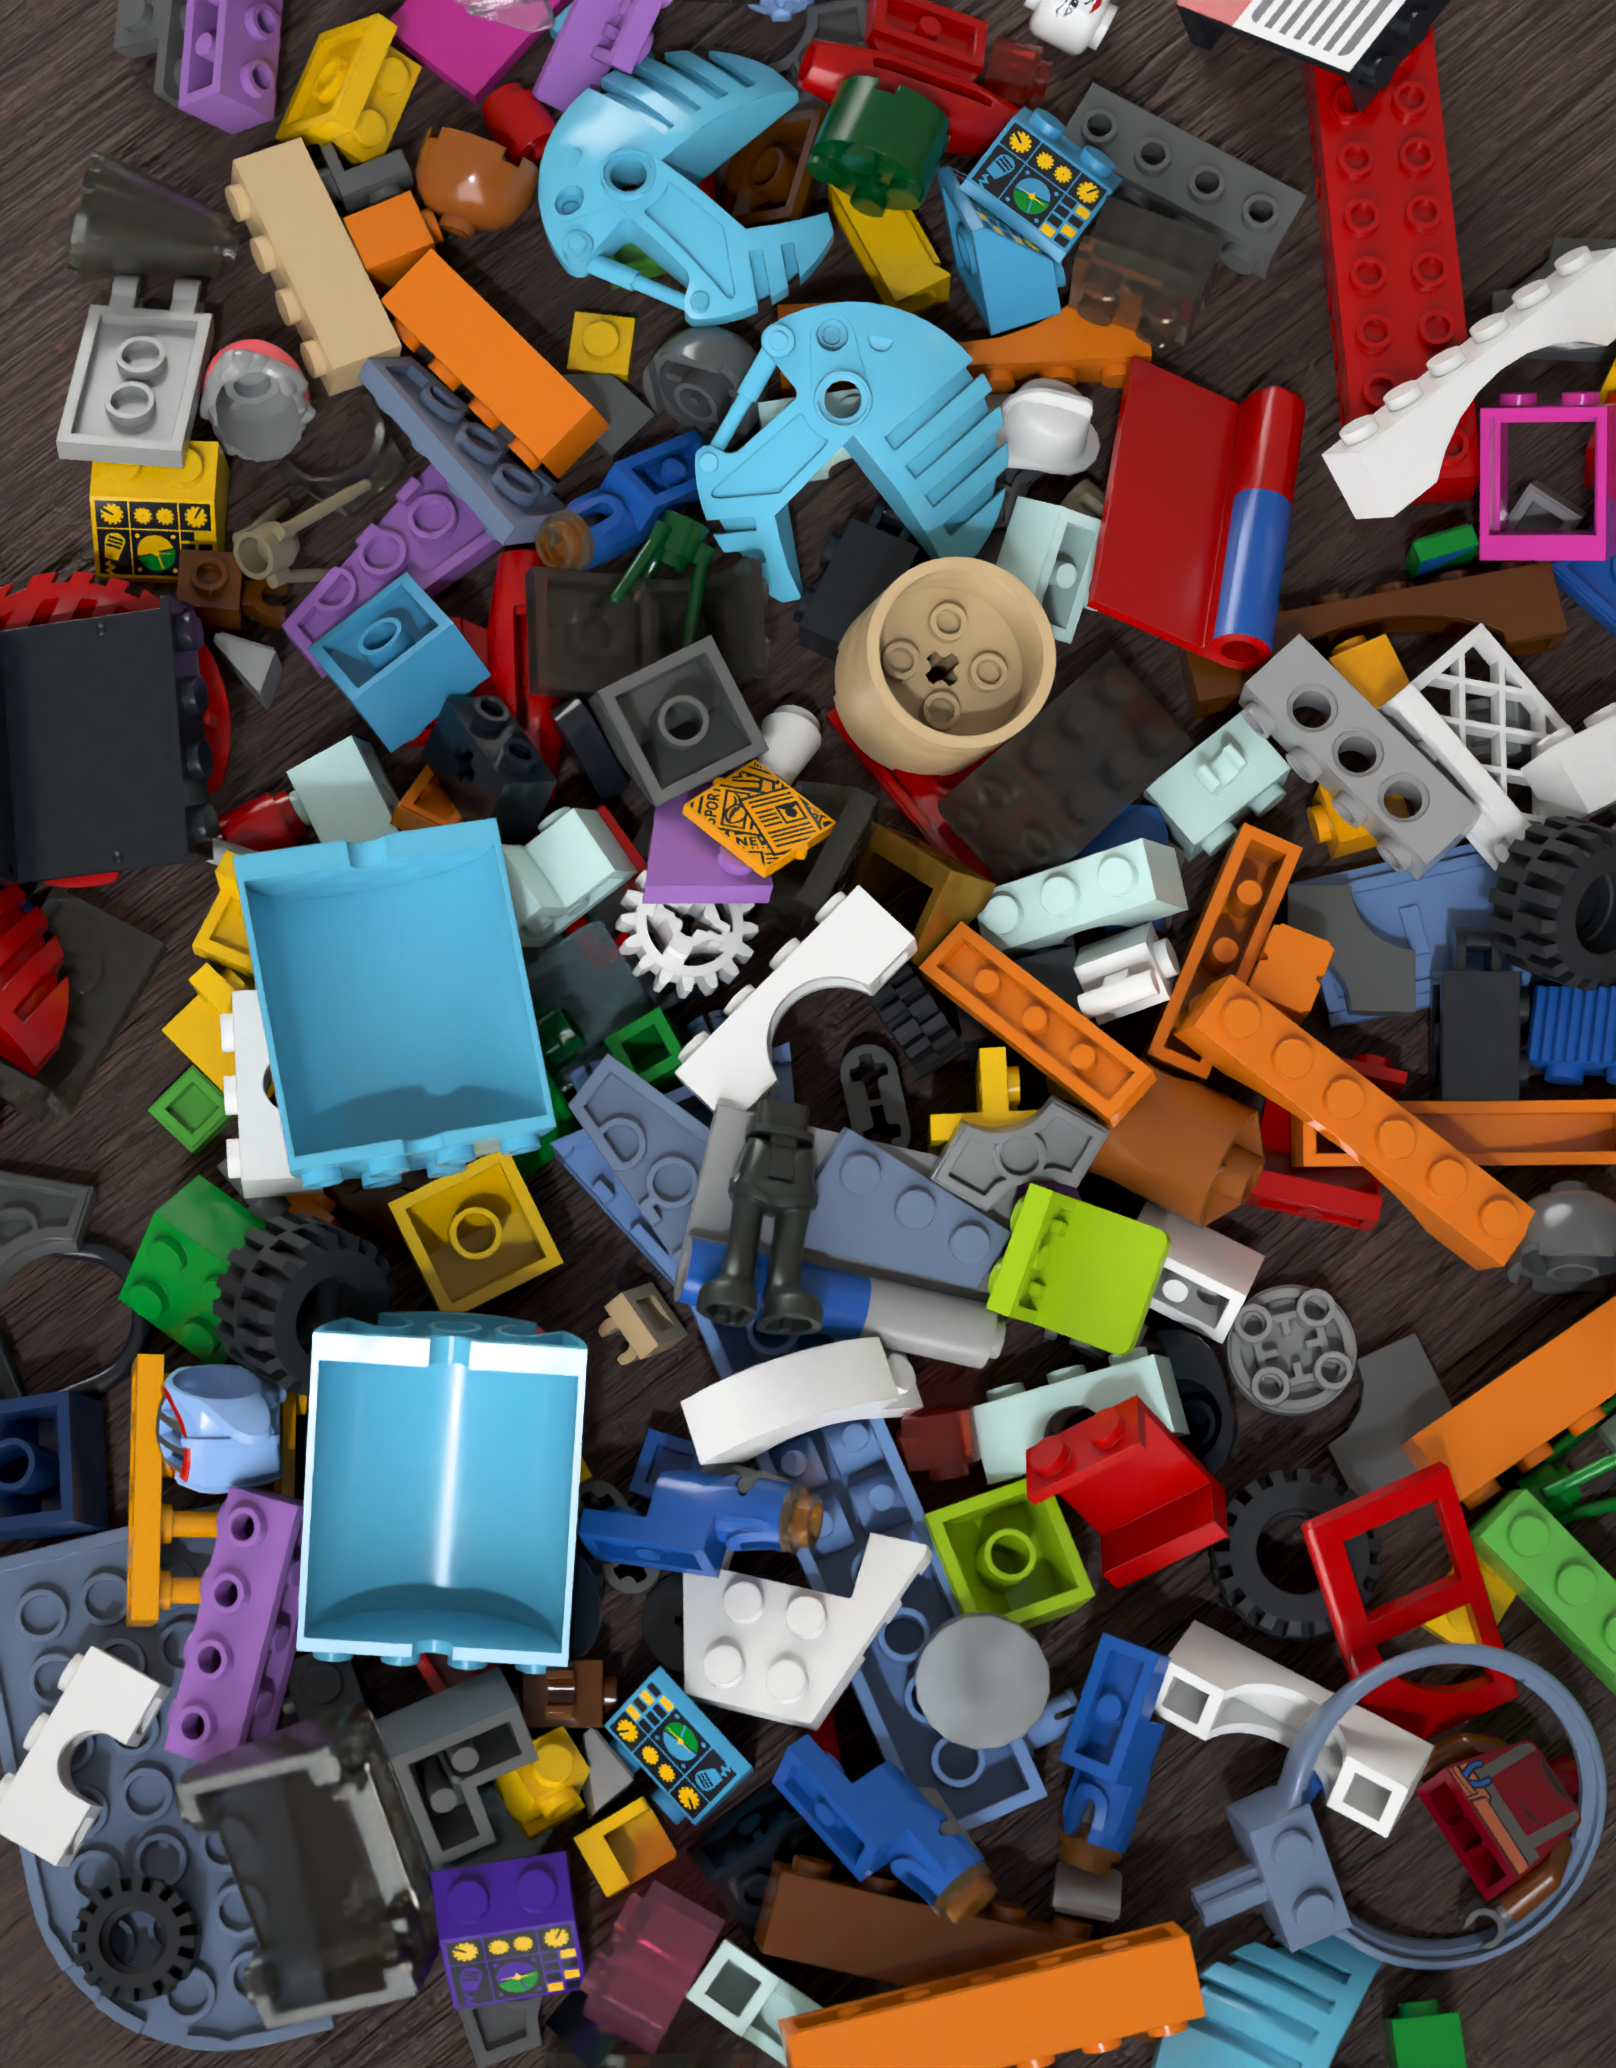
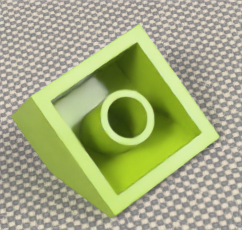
M1026 1479L932 1511L922 1517L961 1614L992 1611L1007 1616L1008 1619L1018 1622L1022 1627L1030 1629L1076 1612L1095 1596L1055 1495L1033 1505L1026 1497Z

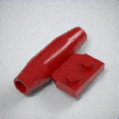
M868 0L864 44L868 45L869 48L813 39L804 53L797 78L798 87L828 104H831L839 84L843 80L854 76L880 78L876 89L894 95L899 84L912 89L934 103L946 115L950 123L946 135H951L946 152L979 159L987 152L1013 116L1021 110V108L974 83L984 69L988 23L927 0Z
M510 550L498 555L488 628L480 627L461 617L449 618L491 674V676L475 688L469 697L500 695L558 780L563 743L553 727L547 712L565 702L563 631L549 559L545 552L538 550ZM438 717L430 722L417 738L403 744L405 748L425 747ZM557 783L547 803L555 800Z

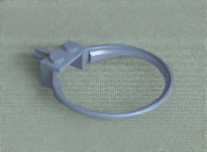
M1451 1643L1419 1648L1390 1658L1343 1686L1310 1716L1293 1740L1285 1758L1277 1786L1267 1787L1224 1806L1245 1866L1190 1889L1194 1907L1199 1912L1204 1926L1208 1927L1259 1904L1266 1925L1278 1936L1291 1953L1334 1935L1360 1952L1377 1960L1412 1969L1443 1970L1460 1968L1500 1956L1537 1934L1553 1920L1579 1888L1592 1864L1601 1839L1607 1807L1605 1763L1599 1741L1587 1715L1570 1691L1545 1669L1516 1653L1481 1644ZM1451 1663L1472 1664L1491 1668L1519 1680L1538 1694L1556 1714L1567 1733L1574 1752L1579 1780L1577 1808L1581 1812L1582 1822L1572 1831L1570 1841L1573 1851L1562 1883L1551 1896L1522 1920L1517 1921L1514 1918L1509 1920L1505 1924L1503 1940L1492 1949H1481L1478 1947L1483 1942L1491 1939L1495 1932V1925L1466 1936L1449 1939H1427L1411 1937L1378 1927L1348 1910L1311 1806L1308 1803L1301 1806L1302 1791H1306L1309 1787L1312 1771L1319 1753L1328 1736L1342 1717L1366 1694L1398 1675L1418 1668Z

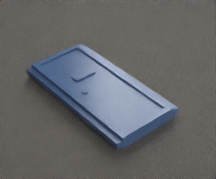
M1467 844L1450 850L1418 881L1407 870L1404 873H1399L1385 862L1302 880L1293 884L1352 886L1353 901L1364 924L1376 936L1387 943L1415 950L1416 1010L1430 1007V973L1449 970V935L1451 928L1489 927L1488 915L1494 910V904L1488 902L1490 889L1496 888L1499 876L1495 875V871L1472 844ZM1501 951V971H1520V985L1529 986L1552 981L1512 965L1505 959L1506 953ZM1466 953V971H1483V953ZM1326 970L1324 977L1319 982L1321 984L1319 995L1329 1029L1388 1017L1348 1015L1343 991L1330 971Z

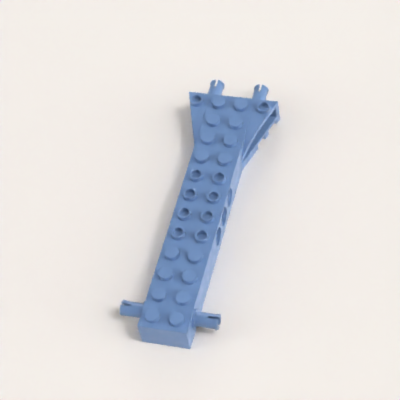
M724 1009L708 1013L713 1031L727 1019V1015L723 1012ZM703 1016L694 1019L687 1025L688 1031L692 1034L693 1038L702 1031H706L710 1035ZM787 1042L772 1049L774 1071L782 1088L773 1099L795 1103L790 1043ZM603 1059L590 1062L592 1073ZM584 1065L572 1071L568 1076L577 1092L589 1078ZM685 1086L664 1094L709 1129L711 1128L714 1114ZM578 1130L550 1142L555 1158L674 1287L678 1265L585 1130ZM688 1305L720 1380L782 1356L826 1344L846 1341V1339L819 1333L804 1335L767 1334L757 1331L756 1319L743 1327H730L705 1318L696 1311L697 1306ZM859 1419L824 1426L783 1441L753 1457L759 1470L788 1479L790 1483L795 1485L794 1493L800 1495V1520L791 1546L810 1590L851 1598L870 1533L928 1545L933 1553L931 1562L922 1576L917 1574L901 1597L902 1605L891 1622L883 1624L864 1652L865 1660L850 1681L884 1763L890 1761L917 1788H935L959 1825L964 1827L966 1831H970L1048 1796L1032 1758L1035 1757V1749L1068 1735L1075 1713L1060 1720H1055L1054 1715L1077 1706L1078 1700L1071 1688L1047 1699L1041 1718L1023 1737L1000 1748L971 1749L948 1741L928 1723L917 1701L915 1666L920 1652H922L924 1645L929 1641L932 1633L942 1623L961 1615L922 1518L925 1513L884 1419Z

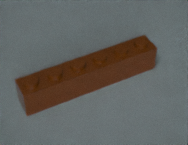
M794 1854L792 1863L773 1859L754 1935V1941L763 1954L907 1987L1107 1938L1092 1934L1094 1925L1078 1918L1055 1914L1052 1924L1028 1919L1029 1910L1027 1908L1006 1901L991 1899L987 1909L963 1904L964 1894L962 1893L941 1908L932 1909L916 1892L897 1888L899 1879L876 1871L862 1882H859L856 1878L832 1873L834 1864L803 1854ZM1119 1929L1117 1935L1131 1931ZM1147 2031L1126 2036L1151 2043L1156 2041V2037L1149 2036Z

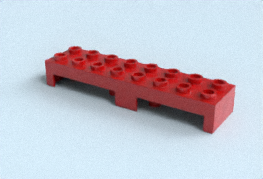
M1432 25L1425 39L1419 45L1414 46L1395 70L1388 86L1377 93L1363 112L1355 109L1345 77L1302 61L1341 429L1359 417L1374 414L1385 405L1383 401L1385 394L1396 386L1420 378L1429 370L1426 364L1436 354L1448 348L1460 346L1468 340ZM1475 398L1455 428L1445 451L1437 482L1409 505L1473 500L1480 484V442Z

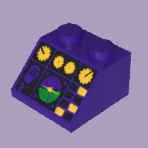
M564 1851L430 1872L439 1943L454 2009L589 1988L570 1852Z

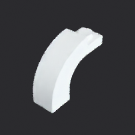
M879 1337L840 1341L782 1356L727 1377L681 1402L700 1465L746 1462L783 1441L814 1429L851 1420L906 1417L924 1407L916 1385L915 1372L907 1359L906 1353L883 1348Z

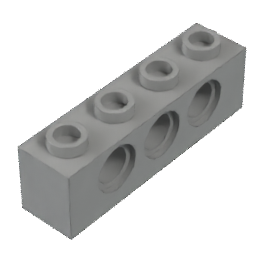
M1300 634L1244 684L1238 703L1243 707L1241 714L1250 728L1265 739L1272 736L1288 752L1286 759L1291 768L1308 783H1313L1316 780L1333 797L1331 804L1346 823L1354 828L1362 825L1379 842L1376 847L1381 857L1397 872L1404 873L1407 870L1417 881L1420 880L1474 828L1482 813ZM1303 706L1315 708L1322 714L1325 724L1316 728L1305 727L1295 719L1293 710ZM1344 751L1359 752L1368 760L1370 769L1362 773L1350 772L1341 765L1338 755ZM1391 795L1405 797L1412 803L1415 815L1409 818L1393 816L1386 809L1384 798Z

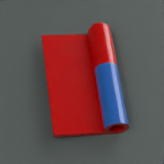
M1133 356L1127 363L1087 606L1223 666L1233 669L1250 670L1267 664L1272 658L1306 416V405L1302 399L1287 388L1269 386L1262 390H1257L1242 403L1238 404Z

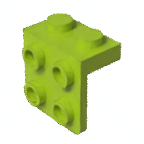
M1030 1183L1026 1195L1018 1200L1013 1209L1010 1220V1229L1013 1233L1004 1258L999 1259L991 1271L988 1281L990 1297L986 1309L1007 1317L1033 1323L1119 1356L1131 1354L1138 1341L1171 1247L1170 1235L1156 1227Z

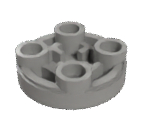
M1301 1285L1271 1287L1250 1298L1238 1312L1225 1342L1227 1368L1237 1389L1255 1406L1282 1416L1309 1414L1331 1403L1351 1380L1357 1357L1355 1333L1344 1311L1326 1291Z

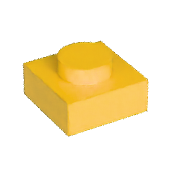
M575 311L567 364L568 375L612 374L622 384H629L637 330L636 318Z

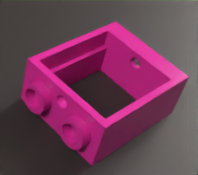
M1594 391L1562 393V404H1537V393L1511 392L1499 393V404L1480 408V560L1606 561L1615 556L1616 403H1600V392ZM1509 422H1595L1594 530L1508 529Z

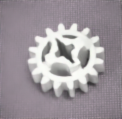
M644 870L635 881L639 891L628 890L620 902L623 907L632 913L622 914L615 923V929L630 933L631 935L620 946V954L632 955L636 953L640 959L632 972L635 977L641 976L650 970L656 975L653 986L654 991L659 993L668 982L676 983L678 997L685 999L690 994L696 983L705 996L711 995L718 987L717 977L723 982L730 984L739 974L735 963L745 965L754 952L748 945L743 943L752 940L758 933V925L743 920V917L755 906L754 903L642 904L647 871ZM715 905L719 908L720 912L722 913L725 922L720 920ZM682 918L693 922L691 927L693 935L691 937L680 932L683 926ZM648 932L654 934L660 952L652 943ZM698 956L707 961L711 957L715 958V960L703 965H683L685 960Z

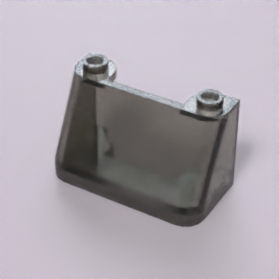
M357 1701L333 1707L185 1770L175 1785L176 1808L181 1820L185 1824H191L198 1834L206 1835L218 1832L259 1942L253 1952L250 1965H247L244 1969L243 1983L249 2002L259 2008L266 2030L419 1995L441 1948L432 1881L374 1719L364 1703Z

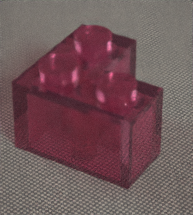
M655 1880L652 1882L644 1898L632 1892L614 1924V1932L608 1942L610 1946L615 1948L613 1954L609 1958L599 1952L579 1987L580 1990L589 1994L582 2015L654 2055L679 2008L681 2009L686 2001L687 1994L697 1981L709 1959L726 1920Z

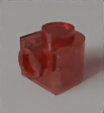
M997 36L987 69L984 88L1021 109L1024 106L1030 109L1033 96L1045 97L1053 62L1042 60L1044 47Z
M972 1405L919 1409L900 1419L902 1428L897 1430L895 1444L904 1467L908 1468V1472L929 1470L931 1480L953 1479L969 1475V1463L981 1459L974 1407Z

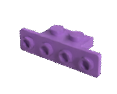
M573 0L532 90L534 97L565 112L573 101L587 88L600 93V79L609 73L611 67L631 74L635 64L642 63L651 49L654 39V33L651 29L660 9L666 8L672 0Z

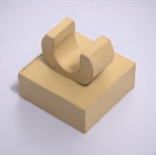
M652 1282L623 1291L604 1306L611 1317L603 1321L598 1329V1333L602 1338L620 1330L628 1341L629 1347L627 1351L617 1358L620 1365H626L669 1350L688 1335Z

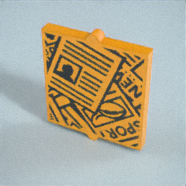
M756 759L725 779L716 777L712 787L684 804L682 811L685 817L764 879L795 858L799 860L805 859L808 849L834 833L837 822Z

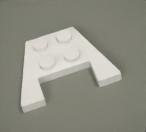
M870 1533L851 1598L728 1571L734 1552L726 1549L719 1578L683 1573L685 1694L691 1701L817 1731L864 1662L865 1657L863 1654L884 1623L889 1624L901 1607L902 1602L900 1599L917 1574L922 1576L930 1564L933 1555L932 1551L925 1544Z

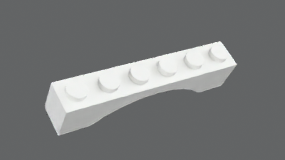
M1582 246L1562 255L1554 262L1556 271L1551 275L1520 288L1512 295L1514 304L1509 308L1478 321L1470 328L1469 332L1472 337L1460 346H1454L1436 354L1427 362L1426 366L1429 370L1420 378L1396 386L1383 397L1385 405L1374 414L1359 417L1340 430L1341 440L1325 451L1322 457L1355 519L1394 517L1437 482L1445 451L1460 418L1477 393L1500 370L1525 354L1545 347L1572 350L1608 346L1616 339V248L1590 251L1587 246Z

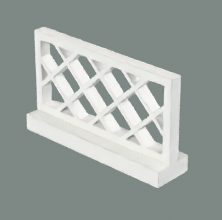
M1480 623L1393 698L1382 705L1378 711L1482 813L1472 831L1465 837L1496 872L1499 863L1507 861L1509 857L1507 849L1514 840L1523 841L1527 828L1534 823L1544 825L1545 819L1548 818L1533 791L1532 814L1521 813L1507 796V783L1529 787L1530 785L1522 771L1507 768L1506 741L1531 745L1532 761L1541 754L1536 744L1568 725L1486 627ZM1474 647L1490 666V682L1465 678V653L1470 648ZM1450 666V675L1441 674ZM1426 686L1450 690L1451 717L1439 715L1420 691ZM1465 693L1490 697L1491 724L1466 720ZM1506 700L1520 702L1529 712L1531 731L1506 727ZM1466 734L1491 738V765L1480 764L1466 747ZM1615 804V805H1613L1612 807H1610L1609 809H1610V810L1613 812V814L1616 816V804ZM1616 822L1608 828L1616 830Z

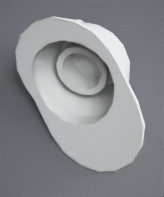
M1042 377L1026 382L1015 394H987L984 397L989 412L999 405L1003 416L1004 426L995 433L997 449L1006 441L1008 443L1009 460L1007 468L1072 475L1085 471L1096 461L1100 444L1097 431L1090 423L1093 413V402L1089 398L1083 397L1070 384L1058 379Z

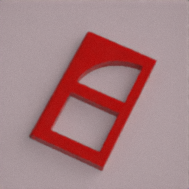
M1436 1462L1314 1517L1301 1525L1350 1681L1383 1662L1377 1650V1645L1464 1605L1476 1644L1504 1649L1449 1467L1443 1462ZM1433 1501L1454 1573L1365 1613L1343 1542ZM1484 1667L1486 1675L1452 1685H1424L1396 1676L1366 1694L1357 1702V1705L1426 1740L1519 1696L1513 1677Z

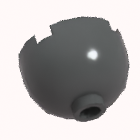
M700 326L686 329L669 338L644 369V393L650 407L658 417L666 410L674 420L681 423L674 430L676 434L680 436L695 429L710 445L739 393L736 391L758 353L746 339L724 328ZM768 382L756 403H751L724 451L734 448L739 440H745L759 421L758 403L768 401Z
M1564 1181L1551 1186V1192L1543 1193L1526 1203L1536 1212L1529 1222L1525 1237L1506 1263L1508 1278L1510 1282L1516 1285L1518 1284L1519 1274L1531 1278L1532 1291L1546 1294L1581 1295L1605 1292L1606 1279L1616 1277V1202L1601 1193L1590 1191V1186L1583 1182Z

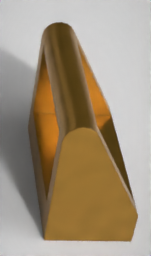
M877 824L846 892V896L860 885L880 904L909 875L914 876L933 888L914 932L912 933L906 929L915 937L918 949L909 961L920 966L961 921L968 925L985 909L996 884L924 839Z

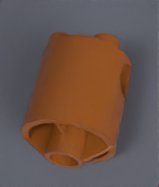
M1139 1056L1137 1058L1154 1071L1157 1081L1114 1128L1098 1116L1097 1120L1108 1126L1111 1132L1087 1172L1113 1180L1136 1194L1139 1198L1200 1228H1204L1244 1204L1261 1176L1265 1165V1156L1260 1127V1114L1257 1110L1195 1080L1189 1081L1171 1074L1153 1063L1146 1056Z

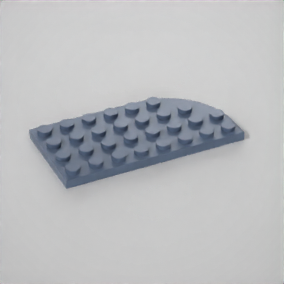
M217 1503L190 1511H219L222 1504ZM128 1526L0 1558V1755L4 1775L8 1772L14 1775L17 1774L29 1753L28 1750L23 1748V1743L29 1730L42 1713L45 1712L51 1715L64 1693L58 1689V1683L65 1668L77 1653L85 1656L90 1646L110 1653L171 1688L138 1747L125 1745L107 1734H97L84 1740L75 1750L70 1763V1774L73 1784L82 1795L103 1806L70 1866H55L19 1845L35 1919L44 1941L60 1969L66 1972L77 1987L96 2004V2008L117 2023L138 2034L187 2049L206 2051L244 2050L336 2028V2018L275 1739L273 1740L266 1770L229 1772L164 1750L169 1731L167 1715L173 1700L178 1695L185 1667L183 1658L184 1647L189 1635L194 1631L200 1604H170V1610H159V1620L153 1627H126ZM172 1537L171 1544H160V1570H170L171 1577H202L211 1563L217 1538ZM131 1877L164 1880L163 1882L175 1885L183 1891L182 1896L187 1901H192L197 1910L194 1916L196 1922L201 1923L203 1934L198 1935L197 1947H202L199 1959H194L190 1967L193 1971L186 1980L180 1981L176 1985L177 1989L167 1995L139 2002H122L121 1999H110L100 1994L101 1990L98 1987L90 1986L83 1979L86 1973L82 1966L76 1967L73 1955L78 1954L77 1943H71L72 1931L78 1930L80 1920L76 1919L81 1907H87L91 1902L89 1897L97 1889H104L109 1886L108 1883L111 1881ZM140 1911L124 1916L117 1923L112 1936L116 1955L124 1963L136 1967L151 1962L158 1955L163 1942L162 1930L157 1920L151 1915Z

